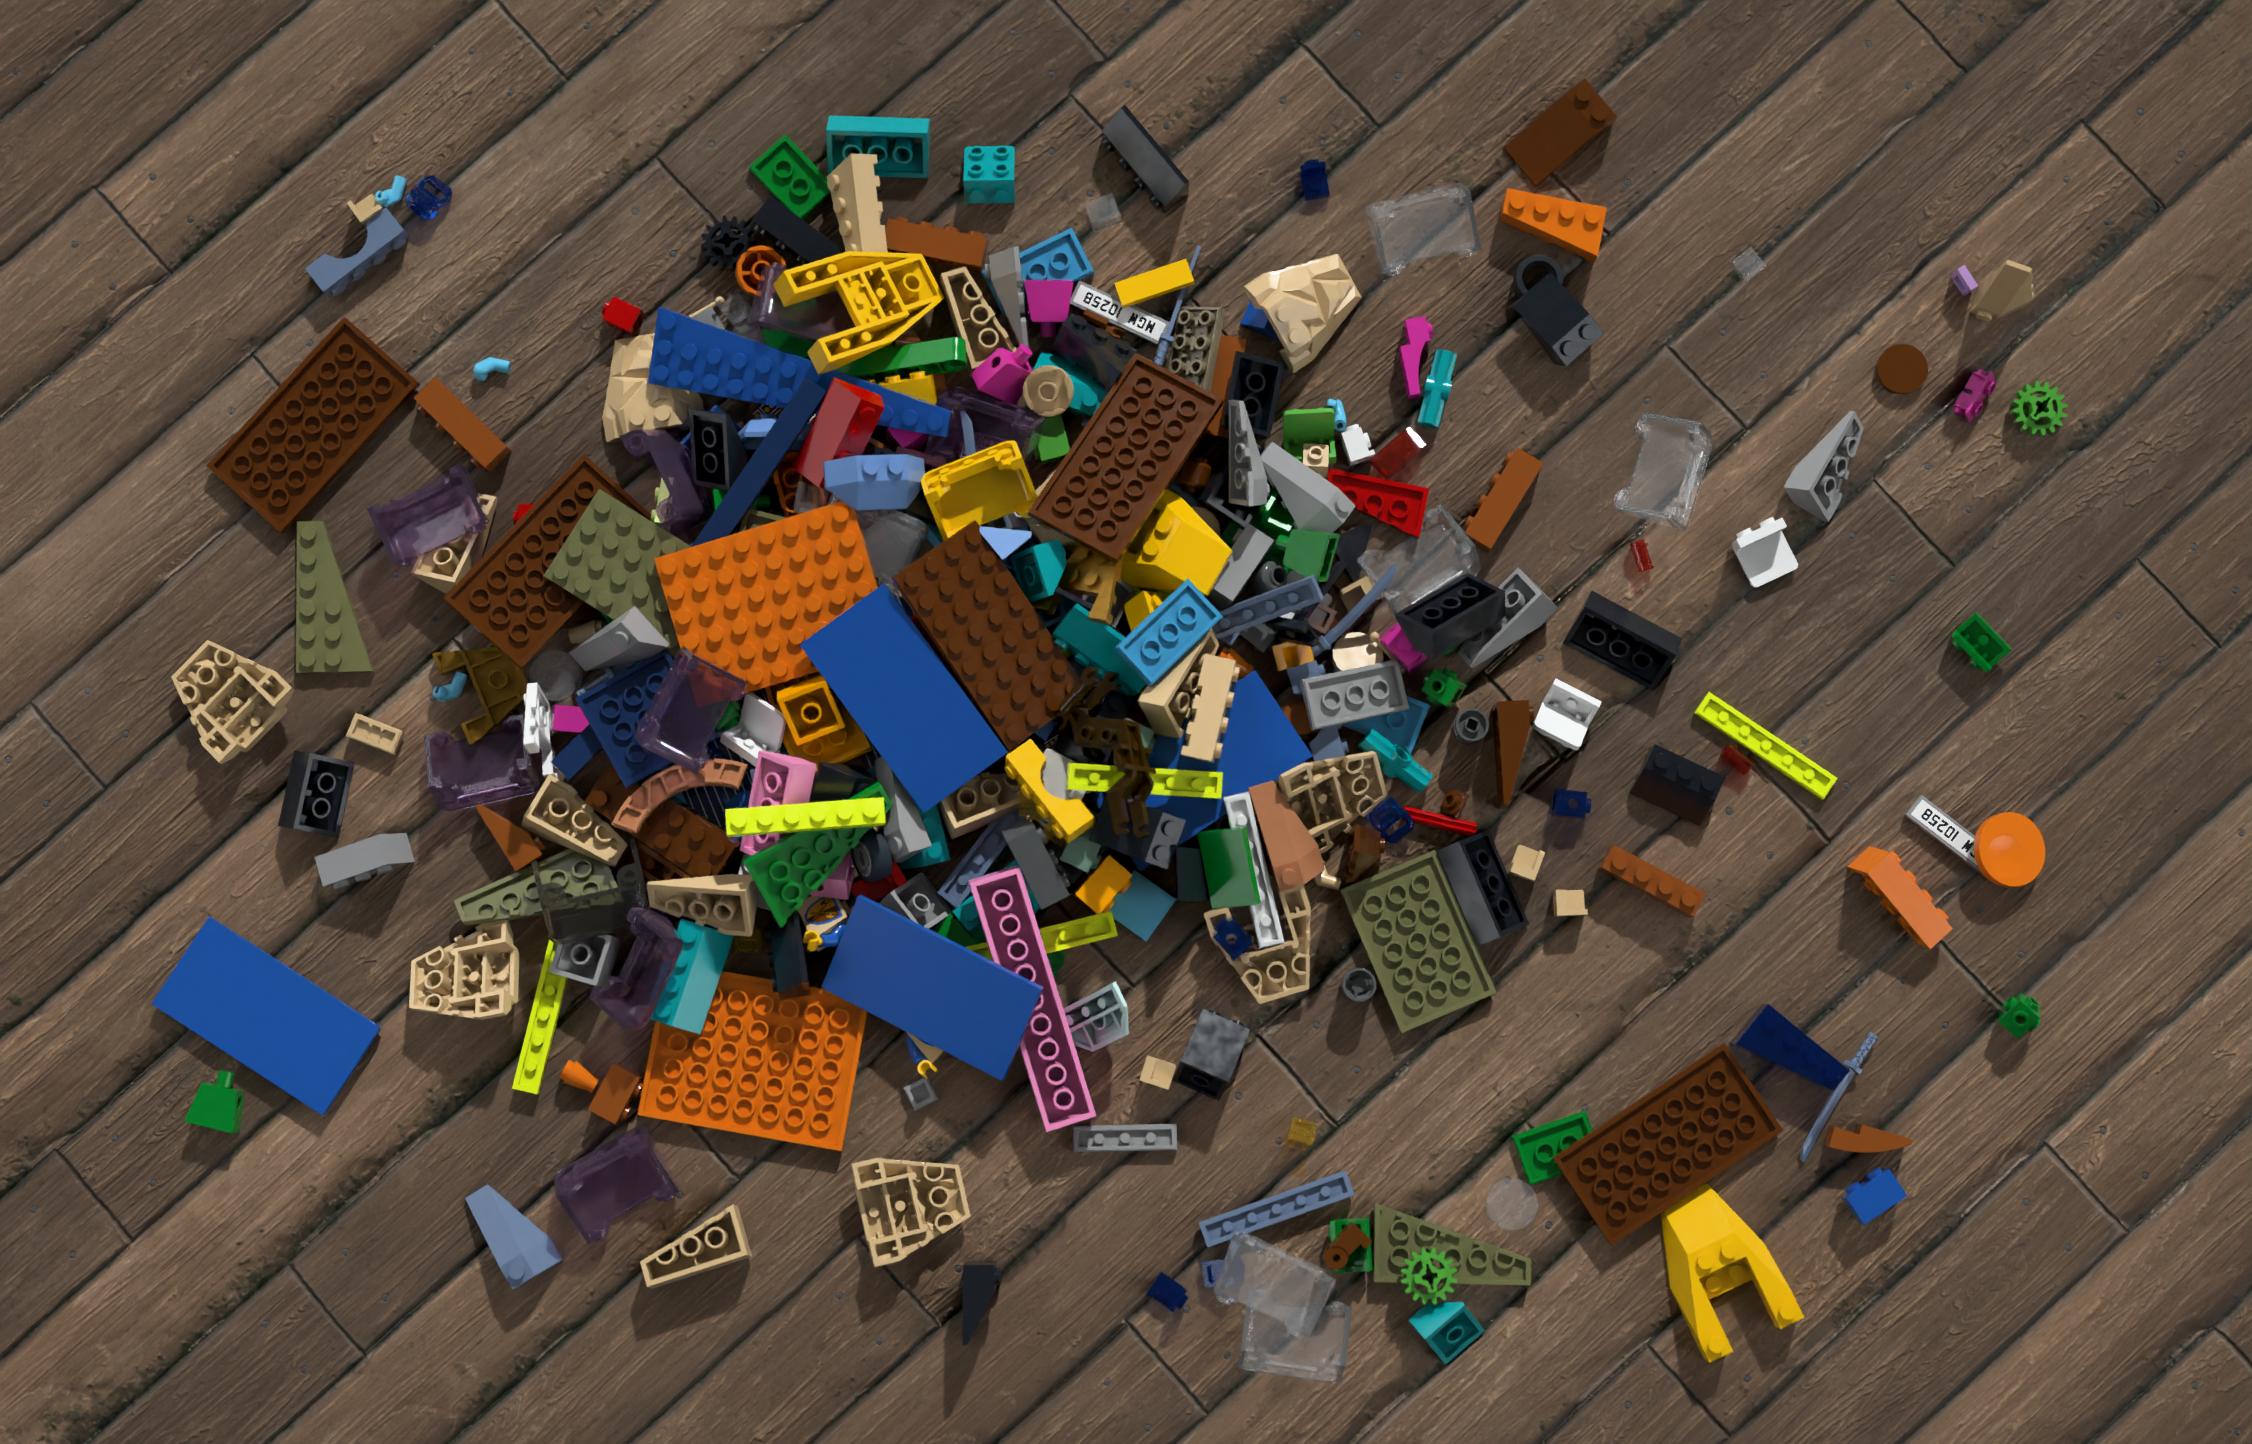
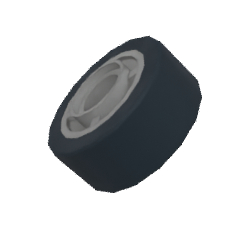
M871 831L865 833L858 840L859 843L855 848H851V855L858 875L863 881L869 883L889 877L892 870V857L888 844L880 832Z

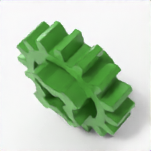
M2035 381L2032 387L2026 384L2022 387L2023 391L2019 390L2015 393L2018 399L2011 401L2010 404L2015 406V409L2010 411V415H2016L2017 417L2013 424L2020 423L2022 425L2019 429L2020 432L2028 429V436L2031 437L2037 432L2040 438L2046 432L2049 435L2054 433L2055 428L2058 429L2063 425L2060 420L2065 419L2067 414L2063 413L2062 410L2067 408L2068 404H2061V400L2065 396L2064 394L2059 396L2056 394L2058 387L2050 390L2049 382L2044 383L2040 387L2039 381ZM2031 394H2042L2043 397L2031 396ZM2043 403L2040 409V413L2034 416V414L2037 412V406ZM2041 422L2043 424L2046 423V425H2036L2034 423Z
M1421 1247V1254L1419 1255L1412 1251L1413 1259H1404V1262L1408 1265L1407 1268H1400V1272L1406 1274V1277L1400 1279V1282L1408 1284L1404 1291L1406 1293L1413 1291L1412 1299L1415 1301L1420 1296L1422 1304L1425 1305L1428 1299H1431L1433 1304H1437V1297L1439 1296L1445 1301L1446 1296L1444 1293L1446 1291L1453 1293L1454 1291L1450 1287V1283H1457V1279L1452 1277V1274L1456 1273L1457 1269L1449 1267L1453 1260L1451 1258L1444 1260V1251L1437 1255L1435 1247H1431L1429 1253L1426 1252L1424 1247ZM1430 1258L1440 1261L1444 1267H1434ZM1420 1261L1421 1266L1418 1271L1412 1273L1413 1267ZM1426 1264L1429 1270L1435 1273V1276L1431 1277V1286L1425 1278H1422V1275L1426 1274ZM1446 1277L1443 1286L1437 1291V1284ZM1413 1284H1423L1426 1287L1427 1293L1417 1290Z

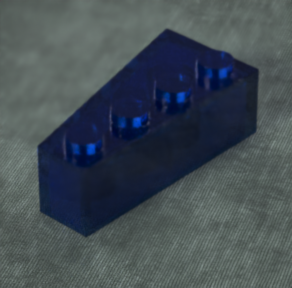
M1762 1004L1730 1043L1829 1091H1834L1850 1071L1769 1004Z

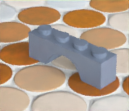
M386 207L366 222L367 240L360 252L344 259L334 258L325 253L305 268L329 298L341 294L347 284L352 280L356 281L362 278L368 268L383 262L389 252L393 249L401 248L406 243V239L410 237Z
M1316 660L1287 669L1295 695H1303L1299 680L1326 674L1323 664L1318 665ZM1341 724L1320 729L1318 735L1309 743L1314 761L1342 757L1350 753L1346 739H1340L1337 729L1342 728Z

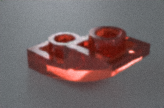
M1409 427L1383 447L1370 460V464L1387 480L1405 468L1407 461L1425 450L1427 443Z

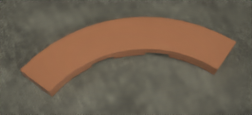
M697 759L668 767L644 781L642 786L625 800L617 812L612 826L637 835L642 824L655 808L668 798L682 791L703 786H722L739 790L748 770V764L726 759Z

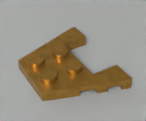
M1080 544L1066 561L1067 565L1057 587L1070 593L1097 597L1088 618L1095 623L1111 625L1113 616L1110 614L1111 608L1116 604L1117 598L1114 595L1116 584L1120 581L1124 555L1116 564ZM1054 593L1051 596L1033 602L1032 607L1036 612L1054 615L1060 599Z
M496 647L466 651L457 650L454 652H435L432 654L442 676L466 666L482 703L485 714L461 724L469 745H475L524 702V694L527 693V684L529 682L523 668L520 670Z

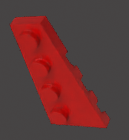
M1329 468L1327 480L1338 487L1355 505V510L1419 539L1429 488Z

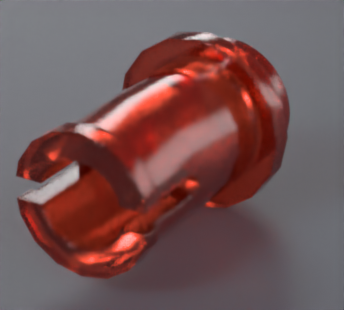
M1644 539L1630 543L1631 549H1629V552L1633 553L1638 573L1654 568L1647 550L1649 545L1645 543Z
M1728 744L1720 753V756L1723 758L1722 761L1730 763L1742 775H1745L1751 769L1750 766L1752 767L1754 764L1753 761L1737 750L1736 745Z

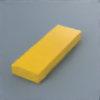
M1186 259L1114 284L1122 308H1126L1195 283Z

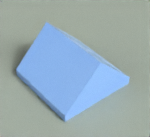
M982 526L979 529V532L1002 560L1032 535V531Z

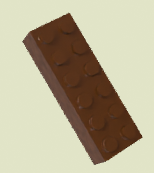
M610 761L585 800V803L613 822L625 800L649 778L626 789ZM676 796L668 798L655 808L644 821L637 835L630 833L692 877L726 875L741 852L740 840L735 837H727V831Z

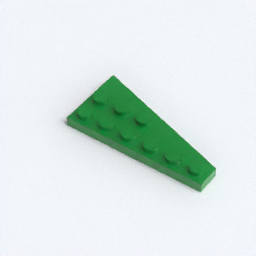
M880 782L871 785L848 799L884 797L885 814L893 806ZM874 826L791 832L743 861L780 928L787 922L786 919L804 904L803 901L813 890H816L843 861L842 858L851 848H855L859 843L858 840L867 830L872 829Z

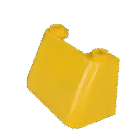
M1013 440L999 443L930 470L920 480L943 541L974 520L980 526L1013 512H1016L1018 516L1031 518L1028 516V510L1038 497L1018 445Z

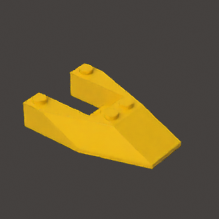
M847 251L783 271L773 284L784 307L838 291L856 326L820 338L809 349L807 353L818 375L841 368L891 344L944 299L923 255L915 253Z
M1167 489L1124 553L1120 578L1132 587L1174 592L1184 581L1189 579L1204 596H1208L1233 551L1182 497ZM1076 542V544L1063 547L1071 556L1080 544Z
M1707 1183L1660 1213L1670 1289L1704 1360L1712 1362L1733 1352L1709 1300L1750 1280H1753L1774 1326L1782 1329L1804 1318L1791 1289L1764 1242Z

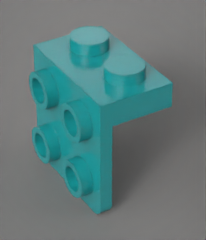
M969 146L965 148L963 178L965 203H1015V148L1013 146Z

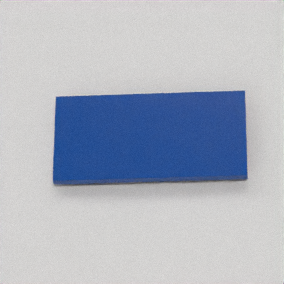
M885 583L800 644L923 813L1008 753L992 728Z
M1255 670L1231 686L1230 692L1234 693L1232 707H1227L1225 712V718H1229L1226 733H1221L1219 743L1223 744L1220 759L1215 758L1214 763L1181 755L1182 747L1186 746L1187 726L1189 721L1192 720L1193 715H1190L1189 719H1184L1181 729L1184 730L1181 739L1163 735L1155 737L1157 740L1152 748V754L1147 755L1150 768L1223 772L1221 798L1154 794L1148 796L1145 803L1146 806L1186 820L1176 847H1179L1227 814L1223 797L1248 792L1249 787L1273 780L1276 782L1281 774L1313 757ZM1091 791L1089 795L1100 810L1106 792ZM1130 856L1140 872L1152 865Z
M860 895L857 897L821 988L1003 1081L1007 1076L1044 987Z
M208 917L151 1003L321 1115L327 1113L382 1029L381 1026L213 917Z

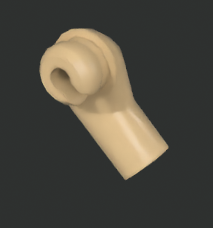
M1326 868L1313 878L1316 885L1339 891L1342 878L1328 875Z

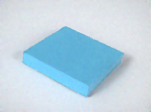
M1134 870L1131 873L1133 876L1129 879L1132 882L1123 894L1117 893L1113 899L1115 903L1109 911H1112L1113 918L1144 941H1147L1176 899Z

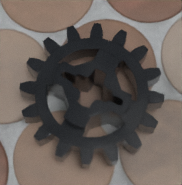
M725 215L722 219L723 222L719 223L715 218L713 219L715 226L706 225L709 233L701 235L706 243L700 245L702 250H708L703 255L706 260L712 258L710 261L711 266L714 267L719 263L721 271H724L725 267L729 266L731 272H733L734 265H736L740 256L753 247L751 245L756 243L755 237H749L753 234L751 228L745 229L747 224L744 220L738 224L736 216H733L732 220L728 221ZM732 229L740 231L743 234V236H741V234H734L732 232ZM730 239L732 241L730 247L726 248L727 240ZM714 251H716V253H719V252L723 253L724 256H725V259H724V258H721V257H719V256H717V255L714 253Z

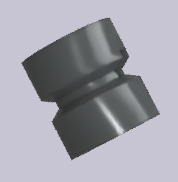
M1475 708L1465 709L1453 721V735L1463 744H1475L1488 732L1489 721L1481 710Z
M1364 968L1349 970L1341 980V991L1347 999L1353 1002L1368 1000L1376 990L1375 977Z

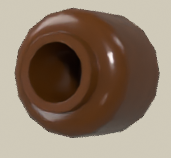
M1189 455L1176 475V482L1183 486L1182 491L1196 495L1197 490H1204L1212 473V468L1207 464L1208 460Z

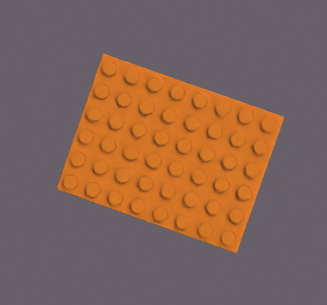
M842 501L654 558L698 708L819 672L800 644L878 588L856 511Z
M722 971L701 1034L655 1021L638 1115L843 1151L868 1012L825 989L810 987L811 995L780 1000L778 992L773 993L772 981L770 979Z

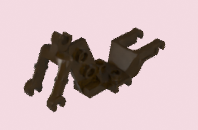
M1087 667L1082 672V680L1076 687L1071 689V692L1059 704L1060 711L1057 712V716L1052 720L1060 722L1063 719V724L1058 728L1059 731L1067 732L1072 727L1075 745L1078 747L1113 750V760L1117 772L1125 773L1107 791L1113 820V830L1118 835H1127L1130 832L1129 829L1123 828V825L1129 822L1125 799H1127L1135 836L1147 838L1150 833L1143 831V828L1149 825L1145 803L1154 787L1151 775L1156 774V769L1149 767L1147 755L1152 754V750L1143 746L1139 722L1124 719L1095 718L1089 715L1097 704L1102 703V699L1111 690H1119L1121 684L1114 682L1119 677V673H1106L1103 681L1100 683L1099 679L1092 678L1098 672L1097 668ZM1098 685L1094 690L1090 692V695L1085 700H1083V696L1093 686Z

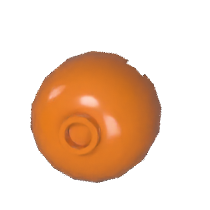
M759 245L749 248L740 256L736 263L735 276L738 285L744 292L754 297L763 298L776 293L773 284L783 271L787 270L783 257L779 256L773 248Z

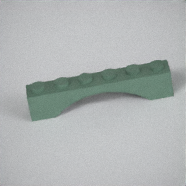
M1139 724L1143 746L1152 750L1157 738L1153 737L1155 731ZM1093 827L1069 844L1067 843L1060 860L1087 873L1090 868L1095 870L1102 856L1097 854L1101 845L1089 841Z

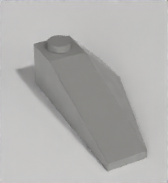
M1017 246L989 255L990 263L985 264L986 279H991L993 289L1019 346L1023 344L1029 348L1019 247Z
M1229 400V503L1244 506L1267 504L1270 487L1244 401Z
M1850 411L1794 468L1784 485V489L1794 504L1824 522L1830 521L1842 497V494L1839 492L1843 479H1848L1849 471H1847V465L1850 457H1854L1864 429L1855 411Z
M1270 442L1260 455L1270 485L1276 488L1280 494L1284 510H1289L1295 521L1292 523L1295 529L1333 533L1345 522L1355 508V505L1338 487L1274 442Z
M1517 568L1498 587L1505 591V618L1465 640L1458 651V654L1471 668H1474L1540 627L1558 609L1553 601L1520 568Z
M634 606L570 650L569 654L585 671L651 658L668 647L669 643Z
M881 756L874 760L877 782L881 783L893 805L885 814L886 825H883L884 837L894 861L899 864L931 847L932 844L912 796Z

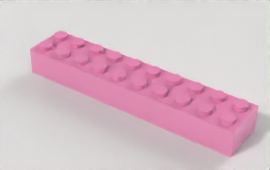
M1016 865L968 880L993 962L1044 987L1019 1048L1046 1132L1095 1117L1096 1113L1020 867Z

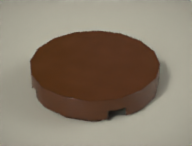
M1897 344L1886 349L1878 358L1876 364V376L1879 383L1884 389L1893 394L1905 395L1914 392L1924 383L1928 373L1927 360L1922 352L1914 346L1907 344Z

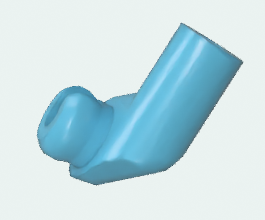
M395 176L392 188L383 192L381 190L375 194V201L382 207H389L400 202L407 179Z
M488 357L475 364L473 368L474 378L484 381L488 377V373L492 371L509 374L511 362Z
M1328 399L1325 408H1332L1335 411L1334 429L1337 431L1345 430L1346 415L1343 403L1339 399Z
M456 671L451 684L442 687L438 685L433 689L434 698L440 702H447L458 698L462 693L468 675Z

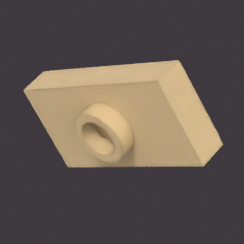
M355 713L346 737L395 755L404 731Z

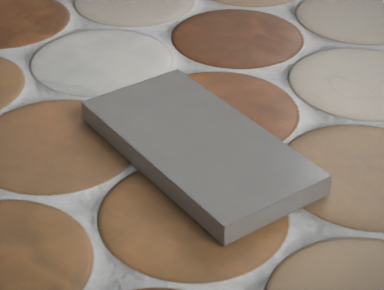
M1398 659L1299 680L1311 731L1409 709Z

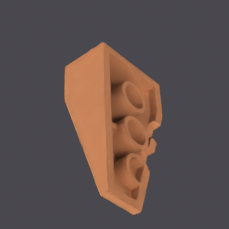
M1274 781L1249 787L1248 790L1274 882L1279 891L1304 885L1325 870L1318 844Z

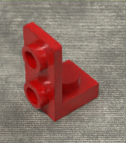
M893 860L889 877L869 883L861 879L852 884L851 892L856 900L858 896L863 895L875 902L907 883V880L898 864Z

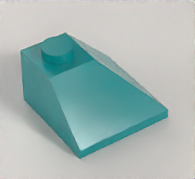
M1059 539L1032 546L1010 555L1019 586L1030 603L1054 594L1067 565L1065 559L1066 552Z
M1463 1302L1428 1303L1409 1319L1411 1324L1445 1365L1485 1331Z

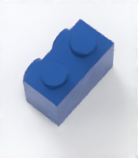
M1878 1167L1866 1175L1867 1180L1861 1184L1859 1182L1851 1184L1845 1189L1846 1194L1841 1196L1859 1224L1865 1225L1907 1197V1194L1890 1169L1883 1168L1881 1170Z

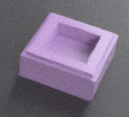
M1965 265L1958 268L1951 275L1955 285L1964 296L1978 287Z

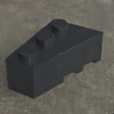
M1072 313L1062 323L1052 346L1054 350L1072 365L1077 366L1079 364L1088 372L1086 376L1090 380L1096 378L1105 386L1104 391L1107 394L1137 352L1129 343L1118 340L1106 330L1097 328L1088 323L1083 317Z

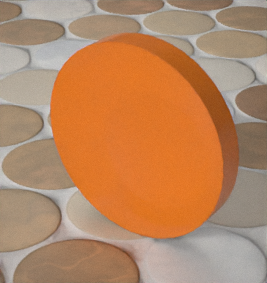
M2014 812L2000 813L1986 819L1976 832L1973 847L1974 857L1980 871L1989 881L2001 887L2012 888L2026 885L2038 876L2045 861V844L2039 829L2030 819Z

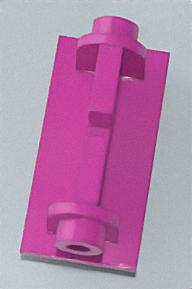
M1982 369L1973 372L1965 385V389L1972 392L1971 395L1962 391L1953 405V413L1959 417L1965 414L1969 424L1974 417L1979 416L1983 409L1984 399L1987 395L1990 396L1996 387L1993 371H1990L1988 376H1986L1987 372Z

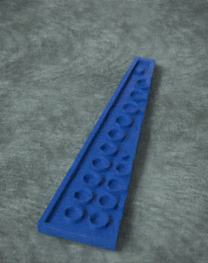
M658 307L648 383L785 408L805 377L828 391L835 377L881 395L885 408L877 425L948 437L952 411L912 398L900 392H895L884 388V386L870 383L836 369L818 375L811 360L714 327V325L700 322L675 311Z

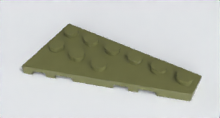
M297 521L296 673L375 672L367 654L366 644L359 630V623L348 590L345 588L342 579L343 575L338 566L326 524L323 521Z
M567 849L454 900L462 923L466 926L623 905L625 901L610 865L572 849Z
M1374 1203L1373 1282L1401 1283L1400 1279L1406 1277V1274L1400 1272V1268H1407L1408 1266L1404 1259L1412 1260V1251L1417 1253V1255L1421 1254V1247H1424L1427 1253L1430 1252L1431 1247H1435L1436 1254L1438 1255L1441 1251H1444V1260L1448 1258L1453 1260L1449 1267L1457 1269V1272L1452 1274V1277L1457 1279V1283L1450 1284L1531 1285L1530 1258ZM1430 1258L1434 1267H1444L1440 1261ZM1420 1261L1415 1264L1412 1273L1418 1271L1421 1266ZM1426 1264V1274L1422 1275V1278H1425L1430 1283L1431 1277L1435 1276V1273H1432ZM1446 1277L1441 1279L1438 1284H1444Z

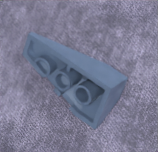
M489 1184L465 1198L501 1271L512 1289L522 1286L563 1260L551 1237L535 1226L529 1218L522 1215Z

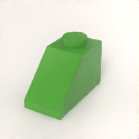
M1061 414L1047 417L1035 436L1037 444L1032 445L1035 459L1041 458L1042 465L1064 459L1070 450Z

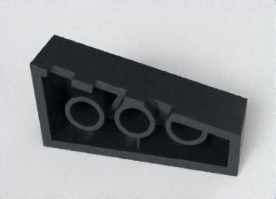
M772 196L768 197L749 224L756 233L772 241L779 250L784 253L788 252L795 257L794 260L801 266L845 252Z

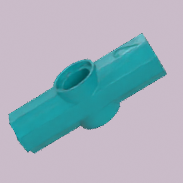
M1436 349L1430 374L1427 375L1422 393L1423 401L1417 424L1427 428L1438 429L1444 403H1447L1452 385L1450 380L1457 354L1447 350Z
M1374 729L1369 730L1358 745L1364 752L1374 751L1377 753L1381 771L1391 778L1398 777L1417 793L1422 792L1432 779L1433 775L1412 759V755L1406 747L1400 744L1393 745Z

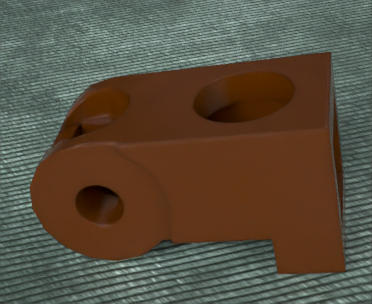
M1350 1221L1323 1252V1260L1332 1269H1342L1347 1264L1348 1256L1359 1245L1366 1249L1372 1240Z

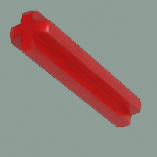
M1407 806L1403 808L1401 819L1404 821L1467 836H1474L1477 830V824L1474 822Z

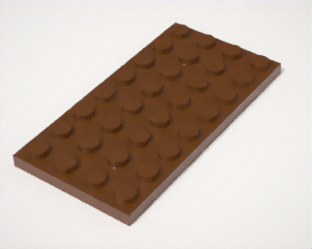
M343 317L206 466L283 534L421 384L346 317Z
M1135 353L1028 510V516L1118 564L1222 407L1223 399Z
M585 454L443 597L445 603L520 670L585 603V601L546 578L544 574L599 489L651 521V514Z
M974 520L896 573L891 579L986 722L1007 751H1010L1057 716V712L1060 711L1059 704L1081 680L1061 649L1053 643L1052 635L1000 556L979 532L980 526Z
M1722 1043L1553 1156L1552 1159L1609 1245L1613 1246L1782 1132L1783 1129L1725 1043Z

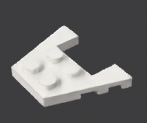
M537 682L527 684V693L524 694L526 708L524 746L529 754L539 753L540 749L542 750V771L545 780L549 774L558 779V774L553 772V765L551 764V761L556 756L550 736H553V731H551L550 703Z

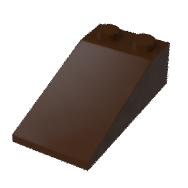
M1584 78L1503 149L1533 185L1537 186L1610 128L1617 116Z
M1529 700L1499 701L1492 706L1498 809H1503L1510 804L1530 724L1534 722L1533 706H1529Z

